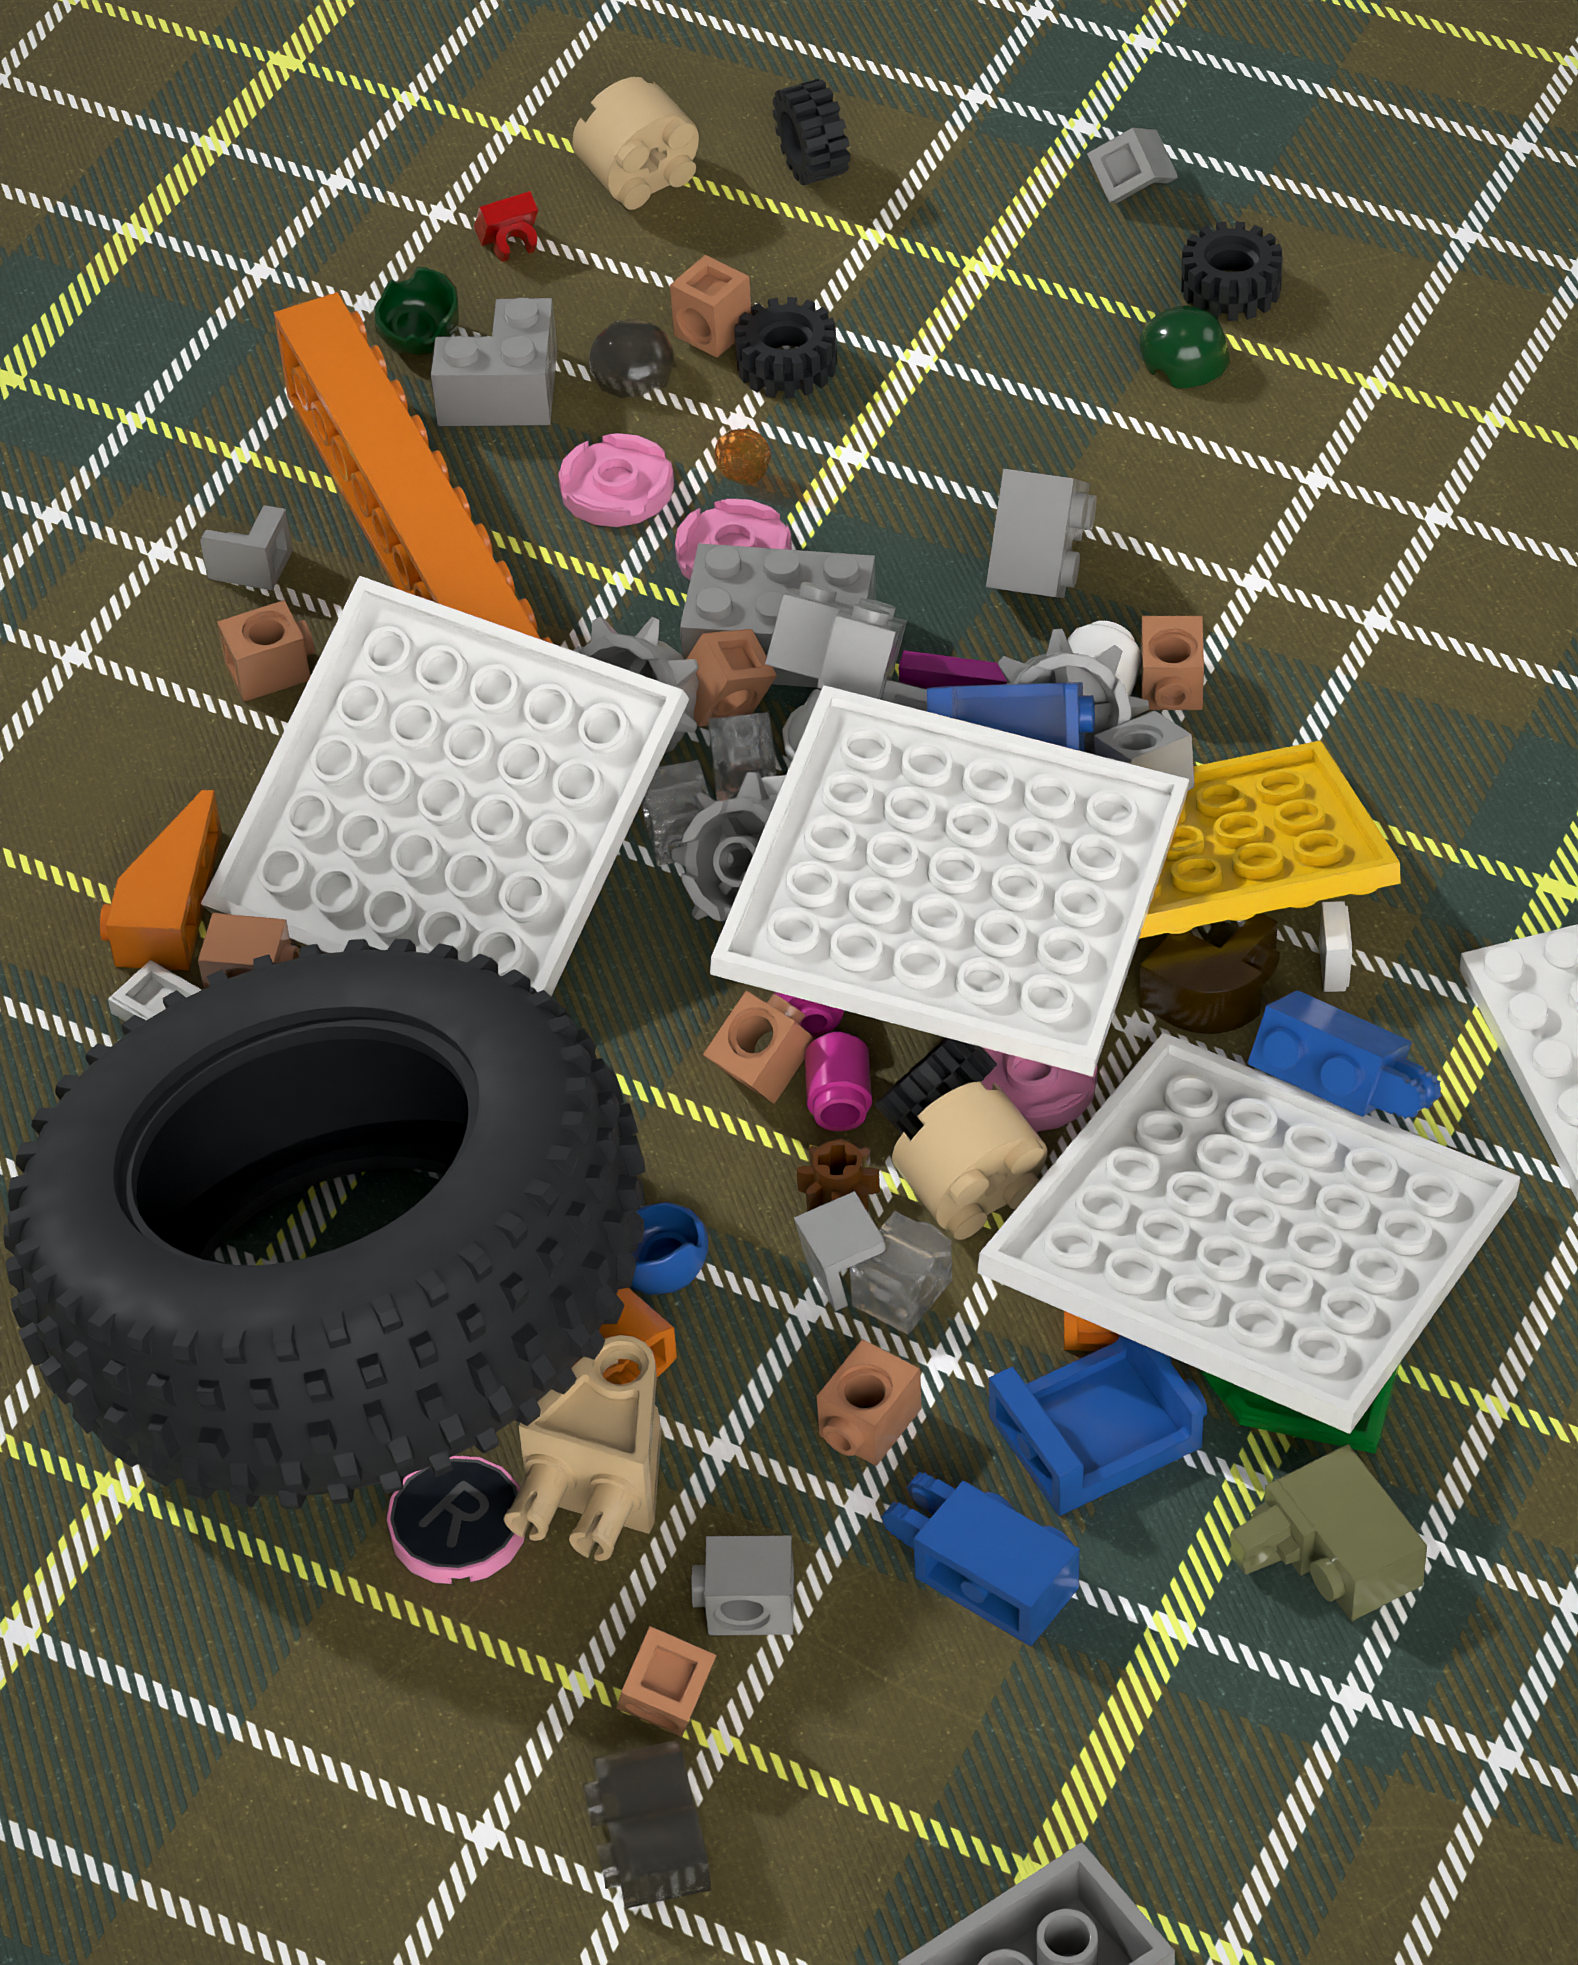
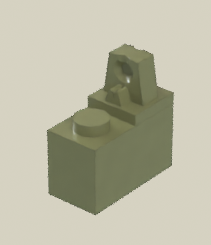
M1349 1444L1265 1485L1264 1503L1251 1512V1520L1232 1530L1230 1534V1556L1245 1575L1281 1560L1285 1565L1291 1563L1300 1576L1311 1572L1314 1584L1320 1594L1329 1602L1336 1600L1351 1622L1423 1586L1427 1544Z

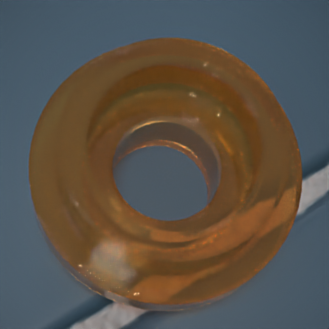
M734 429L726 432L718 439L715 445V459L719 469L729 480L747 486L755 484L766 474L771 452L768 443L758 432L751 429Z

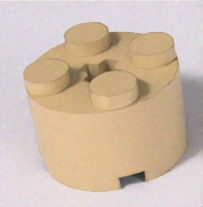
M629 77L610 85L591 102L596 110L591 114L587 122L585 123L580 117L575 126L572 141L575 154L609 193L629 210L641 207L649 199L650 194L669 185L672 187L685 185L696 172V164L693 162L699 143L698 130L689 117L654 81L652 84L647 83L642 77Z
M981 1082L962 1085L927 1106L917 1116L924 1126L912 1140L903 1132L893 1150L892 1161L895 1168L942 1228L949 1230L953 1237L958 1240L974 1235L983 1227L988 1214L1006 1204L1011 1209H1017L1039 1182L1037 1176L1047 1158L1045 1143L1003 1089L993 1083L992 1090H987Z

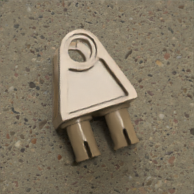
M618 1335L604 1339L603 1349L595 1360L583 1356L571 1368L577 1378L575 1384L565 1394L551 1389L537 1402L541 1409L540 1417L528 1426L520 1423L519 1433L525 1480L511 1508L507 1510L504 1517L506 1526L518 1536L524 1537L530 1522H532L534 1526L529 1534L530 1540L537 1541L545 1538L549 1529L548 1526L558 1507L582 1514L576 1528L572 1530L569 1541L577 1552L587 1558L595 1542H597L599 1546L594 1555L595 1560L603 1561L609 1559L623 1526L644 1533H650L655 1522L661 1445L660 1416L655 1405L656 1363L653 1351L649 1346L632 1336ZM618 1359H629L637 1363L640 1374L635 1380L622 1385L613 1384L602 1375L608 1367L618 1364Z

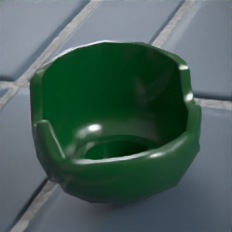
M417 267L412 277L408 280L397 282L391 279L382 292L381 298L378 299L374 306L377 334L395 352L413 355H425L434 352L436 337H451L457 330L459 311L456 286L446 274L427 267Z
M1183 305L1160 312L1151 319L1140 335V352L1149 373L1154 375L1156 369L1163 371L1175 388L1183 389L1205 385L1220 377L1230 363L1226 338L1219 320L1210 312L1196 307Z

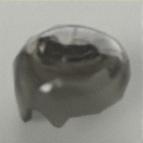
M640 318L614 321L597 335L589 356L591 374L601 390L621 399L642 396L653 388H665L668 385L672 367H677L674 351L668 336L657 324Z

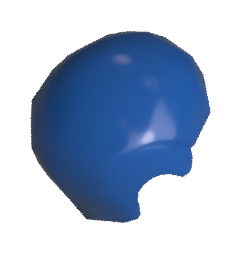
M670 1202L643 1206L636 1211L644 1220L643 1242L638 1244L636 1252L631 1253L636 1259V1270L629 1289L647 1295L676 1293L689 1285L703 1267L709 1244L707 1228L704 1222L689 1208Z

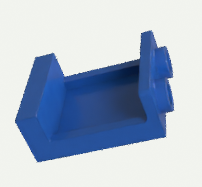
M1083 682L927 688V712L1085 752L1084 733H1094L1095 731L1094 696L1083 695Z
M1119 1335V1339L1116 1342L1027 1384L1024 1383L1013 1366L989 1377V1418L1058 1516L1066 1514L1202 1448L1203 1417L1207 1416V1405L1199 1387L1193 1380H1183L1171 1364L1170 1356L1122 1335Z

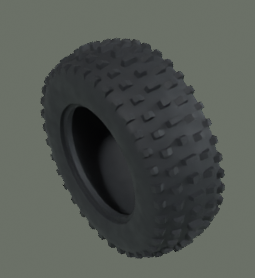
M353 939L348 941L343 952L322 954L318 944L301 946L299 958L273 964L268 954L253 959L254 970L228 979L223 970L207 976L210 987L188 997H185L177 990L162 998L165 1006L163 1011L148 1020L134 1015L122 1023L124 1037L110 1047L97 1043L92 1047L85 1057L89 1067L80 1076L64 1075L56 1085L55 1094L60 1100L56 1107L39 1108L34 1116L31 1127L39 1136L36 1141L21 1143L17 1152L15 1164L24 1174L10 1179L7 1197L11 1212L8 1214V1221L4 1225L3 1234L5 1248L15 1255L6 1261V1269L9 1283L17 1288L18 1294L10 1299L13 1314L19 1328H22L18 1332L33 1366L40 1365L39 1370L46 1385L54 1394H57L64 1405L71 1402L73 1407L72 1417L87 1434L93 1431L101 1439V1443L107 1451L127 1465L134 1467L139 1464L146 1472L147 1477L167 1487L177 1478L182 1479L186 1482L187 1494L206 1501L217 1489L228 1491L230 1501L235 1506L252 1508L260 1496H278L282 1508L300 1509L307 1495L329 1493L331 1501L334 1505L352 1502L354 1489L381 1483L386 1494L402 1490V1476L430 1467L435 1476L438 1477L453 1470L450 1457L472 1446H475L483 1454L499 1446L496 1432L512 1421L516 1420L525 1426L540 1417L541 1413L537 1402L551 1389L565 1394L575 1384L577 1379L571 1369L573 1365L583 1356L595 1360L603 1349L605 1340L599 1332L602 1324L618 1323L625 1305L617 1296L618 1289L629 1288L632 1285L636 1270V1259L631 1253L636 1252L638 1244L643 1242L644 1220L635 1209L644 1205L643 1183L636 1175L645 1172V1161L637 1135H633L638 1132L630 1103L622 1104L624 1100L617 1076L612 1068H608L603 1058L597 1059L595 1054L596 1045L584 1028L578 1030L567 1010L545 990L537 992L535 988L530 986L531 980L516 969L500 976L498 974V963L491 957L479 953L468 962L458 960V950L454 946L441 943L430 953L416 952V946L410 939H395L387 950H369L368 942L365 939ZM384 1169H413L444 1175L419 1203L401 1217L383 1228L335 1250L308 1258L266 1265H234L209 1261L220 1245L254 1215L275 1202L318 1183L346 1175Z

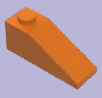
M201 790L118 878L112 903L102 906L100 936L102 941L110 942L115 967L142 968L147 962L152 960L167 970L189 971L204 910L201 902L210 885L222 835L214 790Z

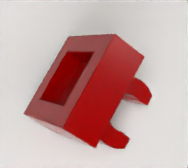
M531 191L479 207L474 229L480 244L484 246L494 242V252L502 262L507 261L511 253L506 242L510 237L520 238L524 242L528 254L535 251L538 238L533 226L538 208Z

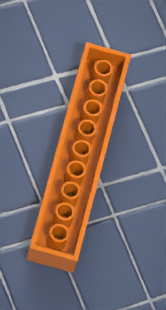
M336 292L274 312L287 397L394 588L541 639L537 633L536 619L526 598L518 600L515 596L514 582L507 564L503 560L495 562L491 541L482 523L474 525L471 521V511L464 491L460 486L452 488L450 485L448 468L439 450L430 451L428 436L418 414L409 415L406 396L400 382L397 379L392 381L388 379L386 363L378 345H368L366 329L358 311L349 312L339 293ZM549 637L541 639L543 641L552 643Z

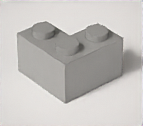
M522 297L516 299H496L492 337L456 336L435 338L431 379L438 426L550 425L557 360V340L552 298L529 299Z
M1003 469L986 587L1064 598L1066 587H1075L1079 571L1080 554L1079 552L1071 551L1073 540L1081 541L1083 530L1091 531L1095 520L1097 497L1096 495H1089L1090 483L1074 478Z
M808 582L801 583L800 591L792 588L786 591L782 597L765 665L819 679L817 688L822 689L823 685L881 699L886 681L892 679L907 620L894 617L896 607L861 598L859 604H854V606L835 601L836 590Z

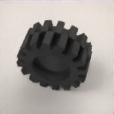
M818 78L776 91V97H773V105L775 107L773 118L778 124L775 127L776 135L781 138L782 144L779 146L782 154L786 153V164L789 170L793 169V176L796 181H800V184L804 186L845 174L849 169L847 162H850V153L846 149V147L850 146L849 139L844 135L843 129L846 126L844 119L840 120L838 102H833V92L830 87L826 88V82Z
M1226 221L1217 222L1216 231H1212L1208 225L1200 228L1199 236L1192 234L1187 239V245H1184L1182 250L1181 292H1184V300L1187 304L1193 302V307L1202 310L1208 308L1209 312L1216 316L1217 319H1219L1221 313L1228 314V321H1238V313H1244L1247 320L1255 318L1257 308L1263 313L1271 309V302L1277 303L1280 297L1283 264L1282 247L1280 244H1276V237L1271 233L1263 236L1262 227L1254 225L1250 231L1245 230V222L1236 221L1235 228H1227ZM1223 270H1238L1241 272H1225Z
M787 297V304L779 305L778 298L768 299V308L764 309L760 303H757L751 307L752 315L744 312L740 316V325L736 324L737 371H739L740 379L743 383H750L751 390L758 393L765 387L766 396L775 398L777 391H785V399L795 398V390L801 389L804 396L812 394L813 383L823 388L828 384V376H834L837 364L836 328L833 317L829 318L828 311L824 307L815 311V302L807 299L802 306H798L797 297ZM781 346H796L793 349H775Z
M945 1038L927 1053L922 1060L916 1063L910 1071L902 1076L876 1102L875 1106L901 1134L904 1132L912 1140L924 1126L917 1116L927 1106L962 1085L982 1082L994 1067L997 1066V1063L980 1046Z

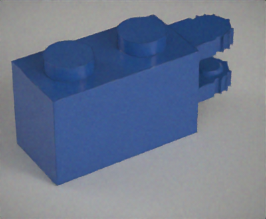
M1298 990L1266 1006L1247 1063L1362 1117L1378 1108L1389 1114L1396 1113L1398 1118L1400 1116L1404 1117V1119L1408 1117L1413 1118L1418 1115V1111L1423 1108H1430L1442 1096L1440 1093L1441 1080L1437 1079V1074L1433 1075L1431 1070L1426 1072L1424 1067L1406 1059L1412 1041Z
M919 1472L907 1485L906 1489H908L911 1499L916 1502V1505L921 1506L923 1510H928L933 1516L929 1519L914 1509H909L907 1505L904 1506L900 1502L896 1503L894 1501L880 1517L886 1527L885 1529L891 1535L901 1539L904 1544L914 1549L915 1578L1031 1647L1079 1589L1080 1548L1074 1546L1071 1540L1060 1530L1051 1526L1042 1527L1016 1512L1006 1499L996 1493H984L965 1481H962L954 1489L941 1480L934 1479L932 1475H927L926 1472Z

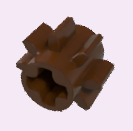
M842 1138L826 1142L818 1148L811 1146L809 1148L810 1166L797 1168L798 1191L806 1193L807 1212L854 1191L868 1212V1194L880 1193L879 1169L871 1167L870 1149L865 1147L859 1150L854 1144L843 1141Z

